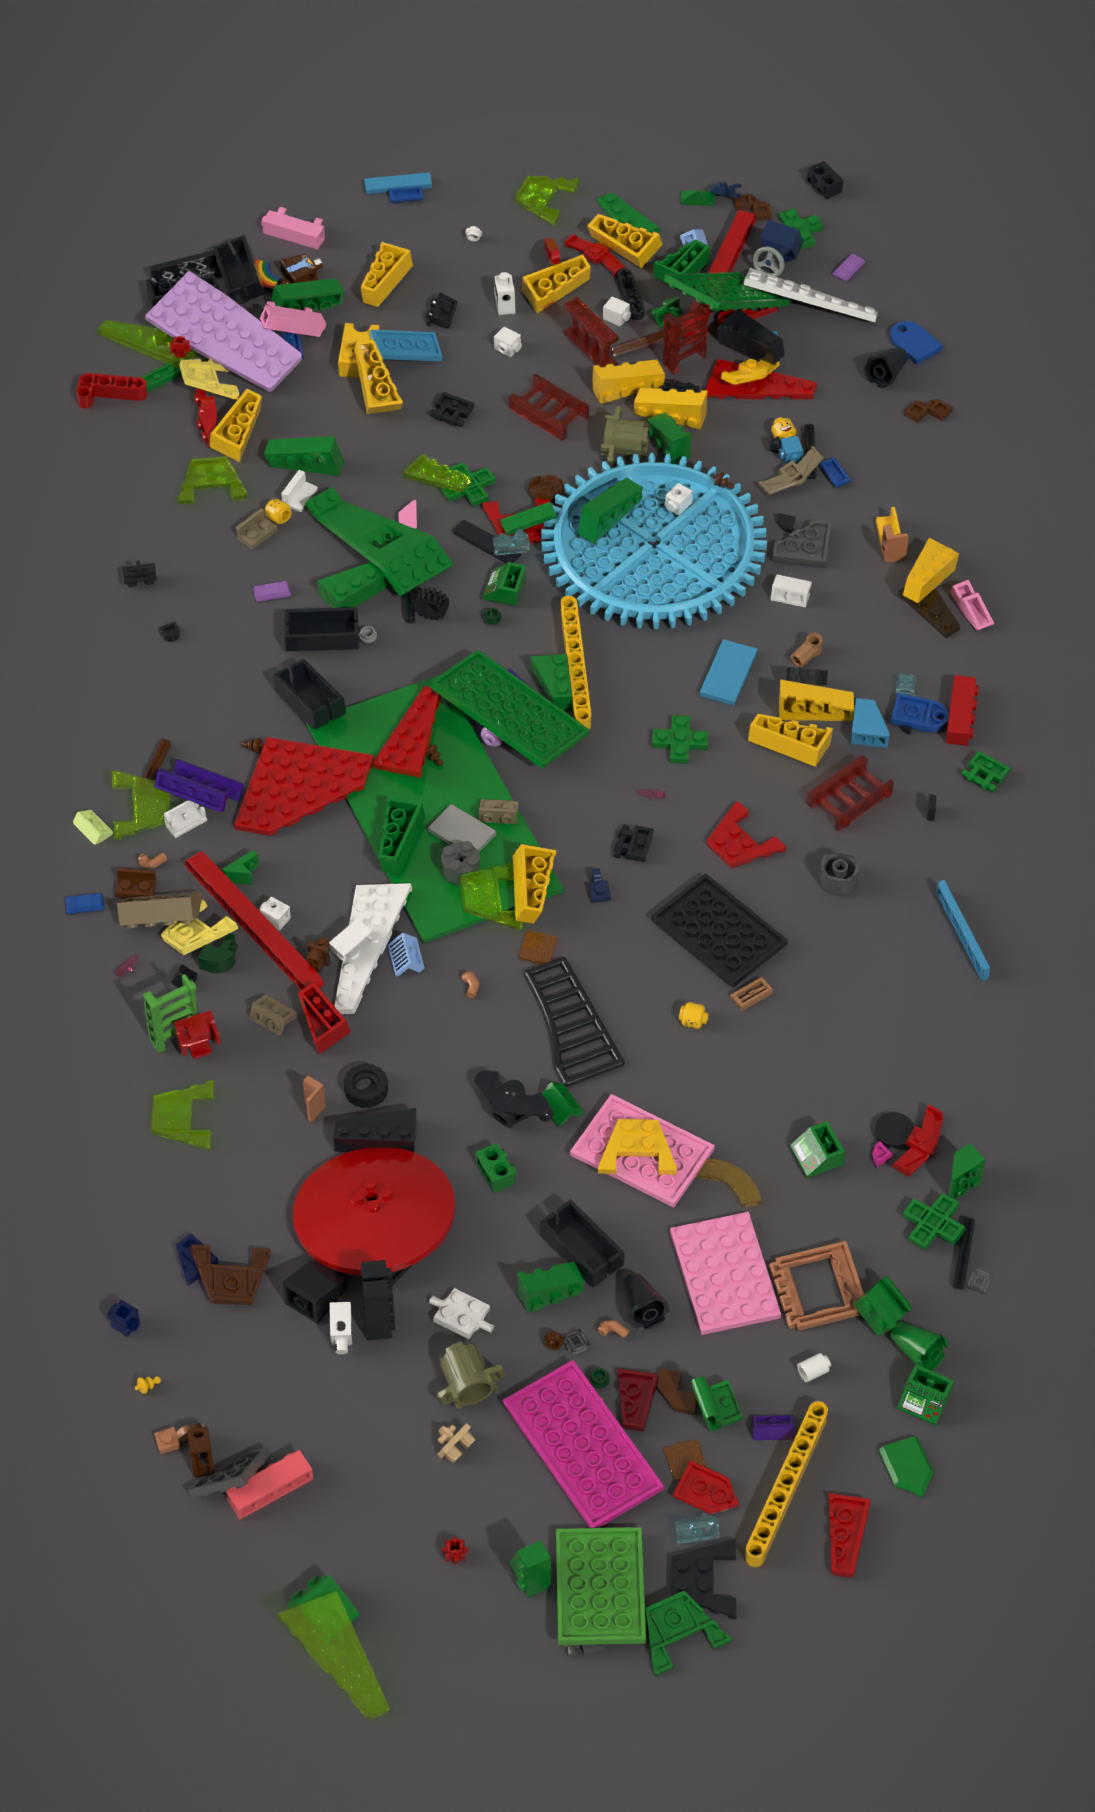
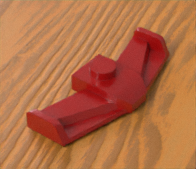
M572 234L565 240L566 248L571 247L584 252V257L595 265L601 262L613 274L614 278L617 277V272L620 269L625 268L610 252V248L602 243H592L578 238L575 234Z
M932 1105L927 1106L922 1128L915 1126L905 1143L911 1148L892 1165L894 1169L909 1177L934 1155L938 1148V1139L944 1119L942 1111Z

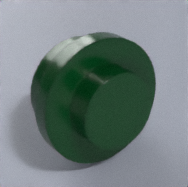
M489 608L484 613L483 618L487 624L495 625L501 621L502 616L498 609Z
M597 1368L590 1373L589 1382L595 1388H605L610 1382V1375L605 1369Z

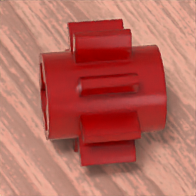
M182 336L175 337L173 342H169L170 353L174 354L177 358L185 357L187 352H191L190 341Z
M456 1536L450 1540L446 1539V1547H442V1554H446L445 1561L448 1562L450 1560L455 1565L461 1560L465 1561V1554L469 1553V1548L465 1546V1539L460 1540Z

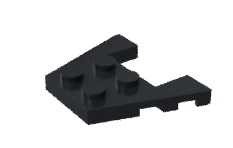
M736 1539L671 1556V1596L685 1591L700 1607L708 1609L712 1613H721L727 1615L730 1619H736V1598L713 1597V1560L736 1561Z

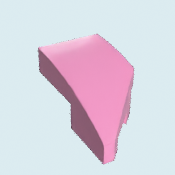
M413 500L399 512V523L417 529L416 500Z

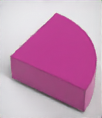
M881 1141L875 1145L872 1153V1161L876 1168L892 1159L893 1155Z

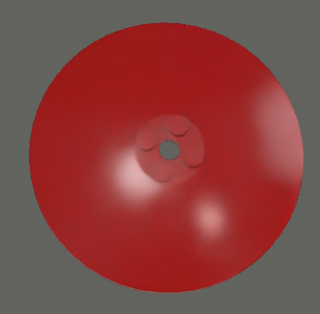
M363 1148L344 1153L329 1160L306 1179L296 1196L293 1207L295 1232L306 1252L324 1266L354 1275H362L361 1262L386 1260V1268H391V1272H395L423 1260L444 1241L455 1217L454 1193L445 1173L426 1157L400 1148ZM370 1198H377L376 1200L368 1201Z

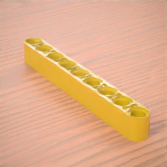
M565 596L561 599V621L565 653L568 659L573 717L590 730L591 707L577 600L573 596Z
M816 1401L809 1406L747 1543L745 1560L751 1567H759L764 1563L826 1425L828 1408L823 1402ZM812 1430L814 1431V1433H808L806 1431ZM803 1447L806 1448V1450H800L798 1448ZM783 1482H789L791 1484L785 1485L783 1484ZM781 1499L783 1502H776L775 1500ZM767 1517H774L775 1519L769 1520ZM765 1534L768 1537L762 1538L759 1535ZM752 1552H758L759 1555H756V1556H755V1555H752L751 1553H752Z

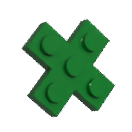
M794 208L779 213V219L783 225L799 230L804 240L800 250L815 246V239L812 233L823 230V224L817 215L801 219Z
M462 462L448 468V474L454 481L442 485L441 492L449 502L463 496L468 499L473 507L489 501V496L483 488L496 483V478L488 467L471 473L465 463Z
M672 715L671 729H653L652 748L671 749L670 763L689 764V749L708 750V731L690 730L691 716Z
M941 1193L932 1207L913 1199L903 1212L905 1219L917 1225L908 1237L909 1242L925 1251L937 1236L955 1245L965 1231L964 1225L951 1219L959 1207V1202L944 1193Z

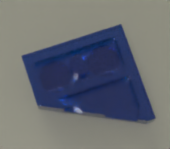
M192 1233L176 1245L188 1286L200 1278L191 1253L192 1245H204ZM210 1251V1263L216 1265L219 1263L218 1258Z

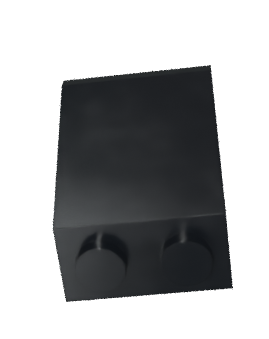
M314 1258L282 1282L285 1304L316 1324L328 1313L330 1303L337 1302L347 1290V1281L342 1273L331 1270Z

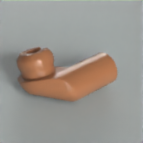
M164 853L154 858H148L147 854H141L138 857L140 866L154 869L166 862L167 857Z
M467 971L462 974V980H464V983L469 984L466 993L467 997L474 999L480 982L474 972Z

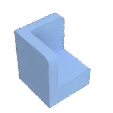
M694 229L680 235L683 246L694 240L708 245L703 229Z

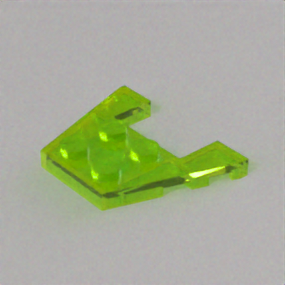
M527 176L515 196V202L555 225L561 216V211L547 207L557 189L574 193L580 184V179L565 180V177L549 179L548 176Z
M227 456L192 459L185 482L181 487V493L178 496V504L194 503V489L230 486L231 500L247 499V491L236 476L235 470Z
M111 770L112 789L132 788L133 821H114V840H119L121 837L129 834H136L137 831L146 828L151 829L165 824L164 813L170 810L169 793L155 788L156 781Z
M513 862L501 867L495 866L486 871L479 870L463 874L460 877L464 912L516 930H522L523 922L516 921L515 911L502 910L498 880L514 881Z
M214 1080L207 1081V1084L200 1086L197 1084L192 1085L189 1089L182 1091L177 1089L155 1095L153 1097L152 1134L211 1150V1130H191L194 1099L214 1100Z

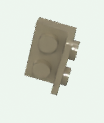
M261 508L236 527L237 539L253 550L277 532L278 527L265 517V511Z
M481 799L479 821L517 824L519 801Z
M266 994L253 1002L249 1019L280 1036L283 1034L284 1026L296 1019L297 1012Z

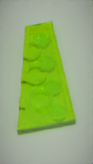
M425 454L418 457L403 471L404 478L456 492H462L471 484L469 476L457 470L452 471L449 469V466L445 464L440 465L437 460L433 458L430 460Z

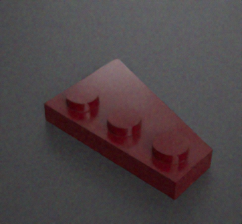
M618 1368L623 1427L628 1430L644 1432L659 1379L658 1374Z

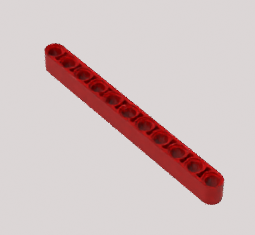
M744 210L738 211L708 273L732 272L755 224V213ZM695 299L682 325L681 337L694 341L699 340L713 311L709 308L710 305L699 303Z
M203 851L185 860V865L189 872L300 990H303L313 982L319 988L324 986V981L317 971Z

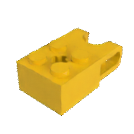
M345 323L338 360L339 377L360 378L354 350L356 342L371 340L370 331L380 330V325H371L366 332H358L354 329V323Z

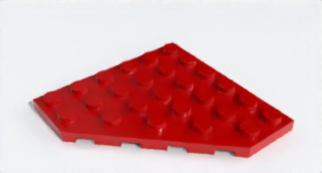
M266 737L234 824L235 830L272 836L277 833V830L301 821V818L306 815H313L323 810L324 806L332 802L335 804L347 798V795L354 791L359 792L363 790L373 765L374 755Z

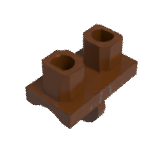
M319 938L314 943L309 941L307 944L309 952L307 960L319 973H321L324 965L329 966L331 962L329 956L330 945L326 938Z

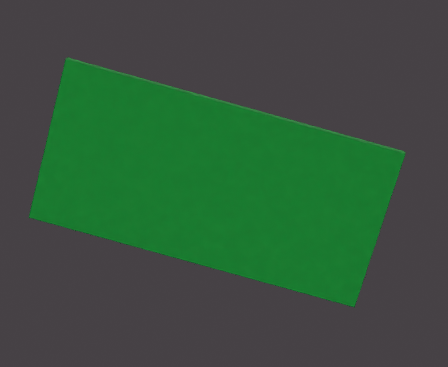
M440 675L346 707L345 715L334 721L330 719L328 724L316 730L307 721L306 726L318 746L374 755L375 760L423 687H430L431 682ZM441 696L439 708L436 710V720L432 726L433 732L429 745L430 747L437 745L438 750L436 752H440L439 759L443 761V764L438 766L436 761L430 760V756H425L426 761L422 767L421 778L374 769L372 765L364 789L359 792L354 791L345 798L378 860L383 835L382 829L385 822V809H387V797L423 804L426 819L400 875L385 872L391 884L411 883L412 892H409L406 898V905L403 907L423 944L514 911L513 855L521 844L540 847L518 809L517 824L482 822L494 829L496 836L479 852L480 874L474 883L459 887L455 886V883H448L444 879L441 857L444 847L449 846V844L429 833L428 827L451 804L479 820L481 799L514 800L464 712L443 696ZM553 869L550 872L545 899L563 893V887Z

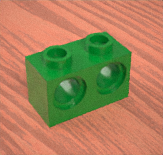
M497 1143L475 1152L476 1164L493 1193L515 1184L516 1169L513 1164H509L505 1150L500 1149Z

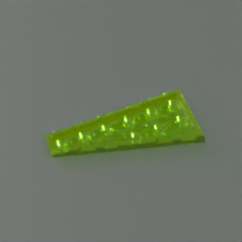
M106 320L97 328L98 335L167 364L169 363L179 369L181 360L194 359L199 354L191 349V352H187L185 357H175L174 354L170 353L169 342H173L174 338L159 328Z
M337 1591L277 1614L276 1617L281 1622L283 1621L294 1637L300 1640L305 1646L306 1651L323 1670L334 1678L340 1689H343L351 1697V1701L368 1720L390 1711Z

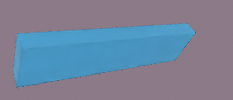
M430 172L364 179L366 194L389 192V189L418 186H422V189L432 188Z

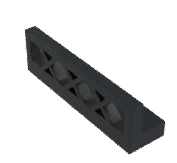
M214 250L149 266L152 282L160 281L163 278H167V281H177L174 280L175 277H183L188 271L198 273V277L221 276ZM211 268H214V269H215V271H213V272H207V271H206L207 269H211Z

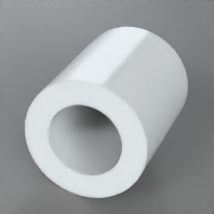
M821 1353L797 1364L799 1374L806 1383L828 1373L831 1366L826 1355L823 1356Z

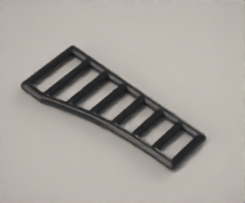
M566 957L552 960L524 972L547 1021L554 1053L555 1070L565 1087L624 1066V1059ZM561 965L566 972L540 983H537L534 975ZM568 980L571 981L573 988L547 998L544 997L542 990ZM577 994L579 995L582 1002L551 1013L548 1005ZM584 1009L590 1015V1017L556 1029L554 1021ZM595 1024L598 1029L595 1033L560 1045L559 1036L588 1025ZM603 1038L607 1045L562 1063L561 1053ZM609 1053L615 1059L613 1062L571 1078L565 1072L569 1068Z

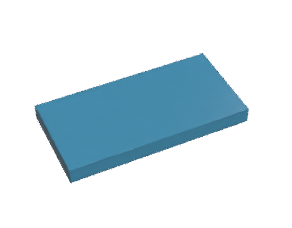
M371 330L369 333L371 340L375 341L382 359L442 361L443 359L435 332Z
M723 639L700 690V696L735 706L758 649Z

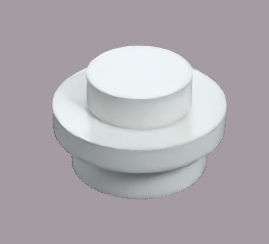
M475 226L467 228L465 231L466 238L470 241H478L482 236V231Z

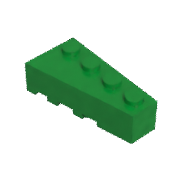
M626 477L583 505L577 534L595 544L631 509L640 503L643 487Z

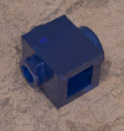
M123 1300L114 1304L108 1312L107 1318L110 1320L111 1327L127 1337L132 1331L135 1332L140 1325L138 1309Z

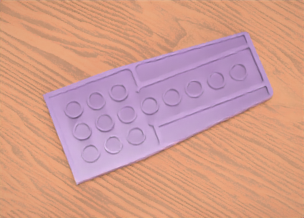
M190 271L145 315V319L166 334L173 338L177 336L185 337L186 340L190 341V348L195 352L211 359L268 392L273 391L302 360V354L271 329H265L261 321L234 300Z

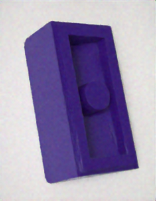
M794 1415L752 1416L753 1440L795 1439Z

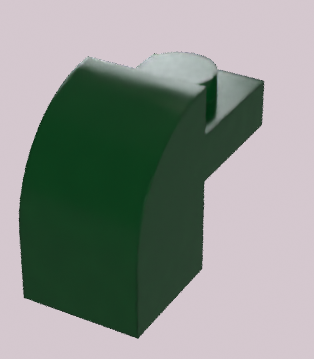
M227 934L221 947L206 944L198 957L199 969L211 973H223L230 970L236 964L235 953L238 944L236 943L235 935Z

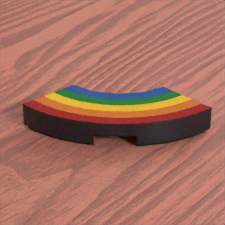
M255 259L264 289L273 293L274 285H279L280 278L270 272L269 262Z

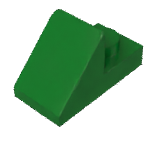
M254 850L250 851L223 868V873L232 883L252 885L251 871H254L259 866L258 854Z

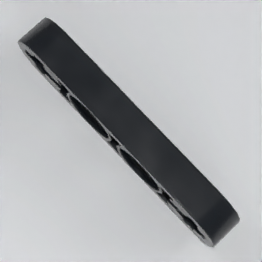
M622 268L617 272V282L624 302L630 304V318L641 320L645 316V307L633 273L627 268ZM625 287H632L633 289L626 290ZM634 298L637 301L631 302L629 299Z

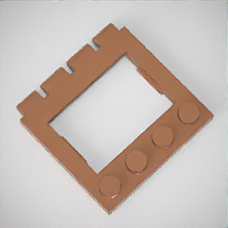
M846 1241L777 1257L775 1262L769 1264L777 1293L780 1296L779 1300L783 1312L786 1313L785 1318L789 1329L797 1328V1331L861 1316L853 1302L861 1297L864 1292ZM830 1258L845 1306L833 1307L805 1316L790 1268Z

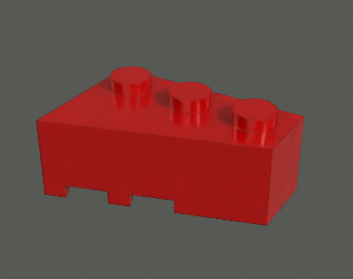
M315 982L298 992L319 1054L351 1033L346 1019Z

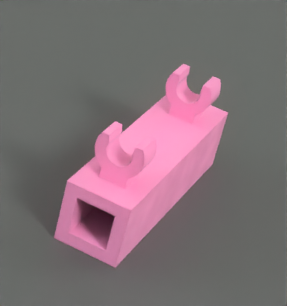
M280 207L278 212L269 210L267 215L263 216L261 225L263 226L264 234L317 250L325 239L324 226L321 225L323 219L316 218L314 223L287 216L285 214L287 208Z
M267 301L268 305H265L260 317L265 329L320 337L326 327L322 314L312 312L311 308L304 307V310L279 307L271 301Z

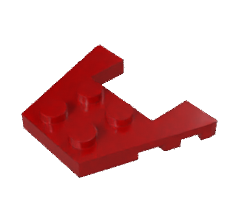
M535 498L536 507L551 502V499L542 500ZM498 501L482 503L483 511L488 515L490 523L494 525L495 531L502 541L509 545L540 543L544 523L507 536L501 524V519L515 514L500 515Z
M739 801L733 805L709 836L706 845L730 868L753 862L754 859L762 856L764 858L770 857L775 852H785L786 846L776 836L759 845L737 825V823L749 816V811Z

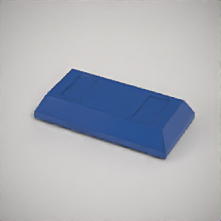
M422 186L389 189L390 202L422 201Z
M835 457L819 463L836 488L851 482V479Z
M102 893L65 898L66 915L105 910Z

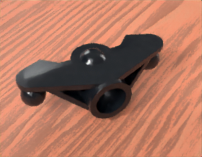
M484 1070L476 1074L474 1081L492 1106L490 1114L505 1127L512 1128L514 1124L530 1116H538L543 1122H548L552 1119L553 1111L542 1093L531 1096L526 1095L524 1085L518 1080H509L503 1084L500 1082L498 1071Z

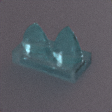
M521 529L512 536L501 533L498 537L492 538L495 556L530 552L528 534Z
M702 1512L698 1519L689 1520L682 1517L678 1522H675L677 1544L719 1538L718 1517H712L706 1512Z

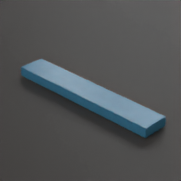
M945 880L939 881L936 894L982 981L988 980L990 967Z

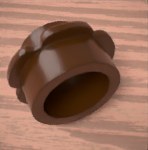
M551 1331L544 1336L545 1346L550 1350H558L561 1348L562 1342H564V1337L557 1331Z

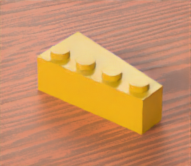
M597 214L588 224L592 238L606 245L639 268H642L663 245L659 233H651L643 228L638 229L632 227L631 224H623L600 214Z
M381 242L380 250L375 255L376 259L370 266L371 270L367 273L361 285L363 302L375 307H379L413 267L410 250Z
M580 255L522 277V291L536 314H538L590 280L591 266L584 255Z
M375 341L356 342L354 350L366 413L374 414L401 410L403 401L399 397L396 386L389 376V371L383 363Z
M658 360L637 361L636 364L631 365L629 362H626L620 366L606 364V367H599V365H593V391L600 404L637 394L640 388H659L665 384V373Z
M249 389L244 391L210 434V448L238 462L241 461L261 410V395Z
M757 714L750 724L748 741L816 767L831 744L833 728L826 727L825 730L817 728V725L814 724L805 726L798 724V721L784 722L782 718Z

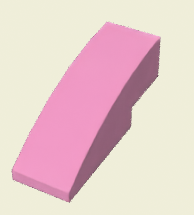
M969 580L952 586L949 591L960 611L977 631L994 625L979 593H975Z

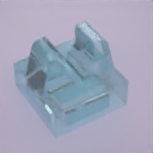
M897 674L896 693L914 695L916 676L913 674Z

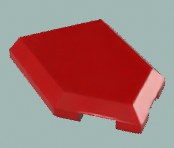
M691 1460L672 1496L709 1514L739 1506L728 1477Z

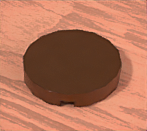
M546 475V477L542 478L537 476L529 482V493L537 499H554L556 494L561 495L564 492L563 481L554 475Z

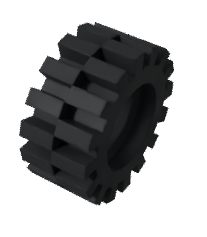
M431 588L420 590L414 606L416 612H420V616L425 615L426 619L430 617V620H434V618L439 620L446 615L450 602L449 598H446V594L442 595L441 590L439 592L436 591V588H433V590Z

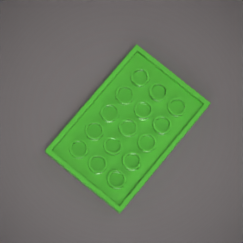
M642 1527L556 1529L558 1645L646 1644Z

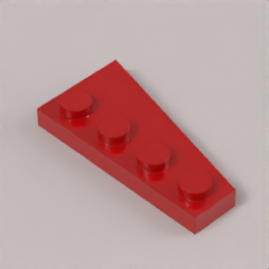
M829 1493L831 1565L833 1575L854 1578L871 1506L870 1499Z

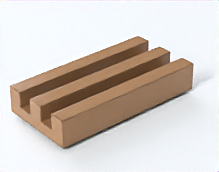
M760 977L731 994L730 999L735 1001V1005L739 1006L741 1011H744L773 994V988L763 977ZM749 992V994L739 999V997Z

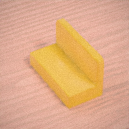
M891 507L890 516L876 517L880 544L882 543L884 525H891L893 535L901 534L895 507Z

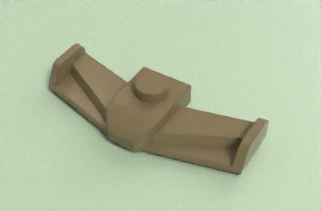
M812 446L798 464L793 460L779 469V476L763 482L760 481L758 487L766 496L789 487H799L806 482V478L824 457Z

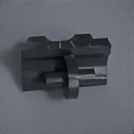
M140 560L136 561V566L122 567L124 583L129 588L136 587L138 582L153 585L154 580H157L155 563L140 565Z

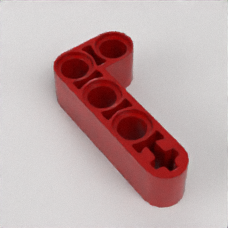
M85 373L80 376L76 389L78 406L83 409L90 408L94 403L95 397L142 401L148 396L146 381L139 377Z

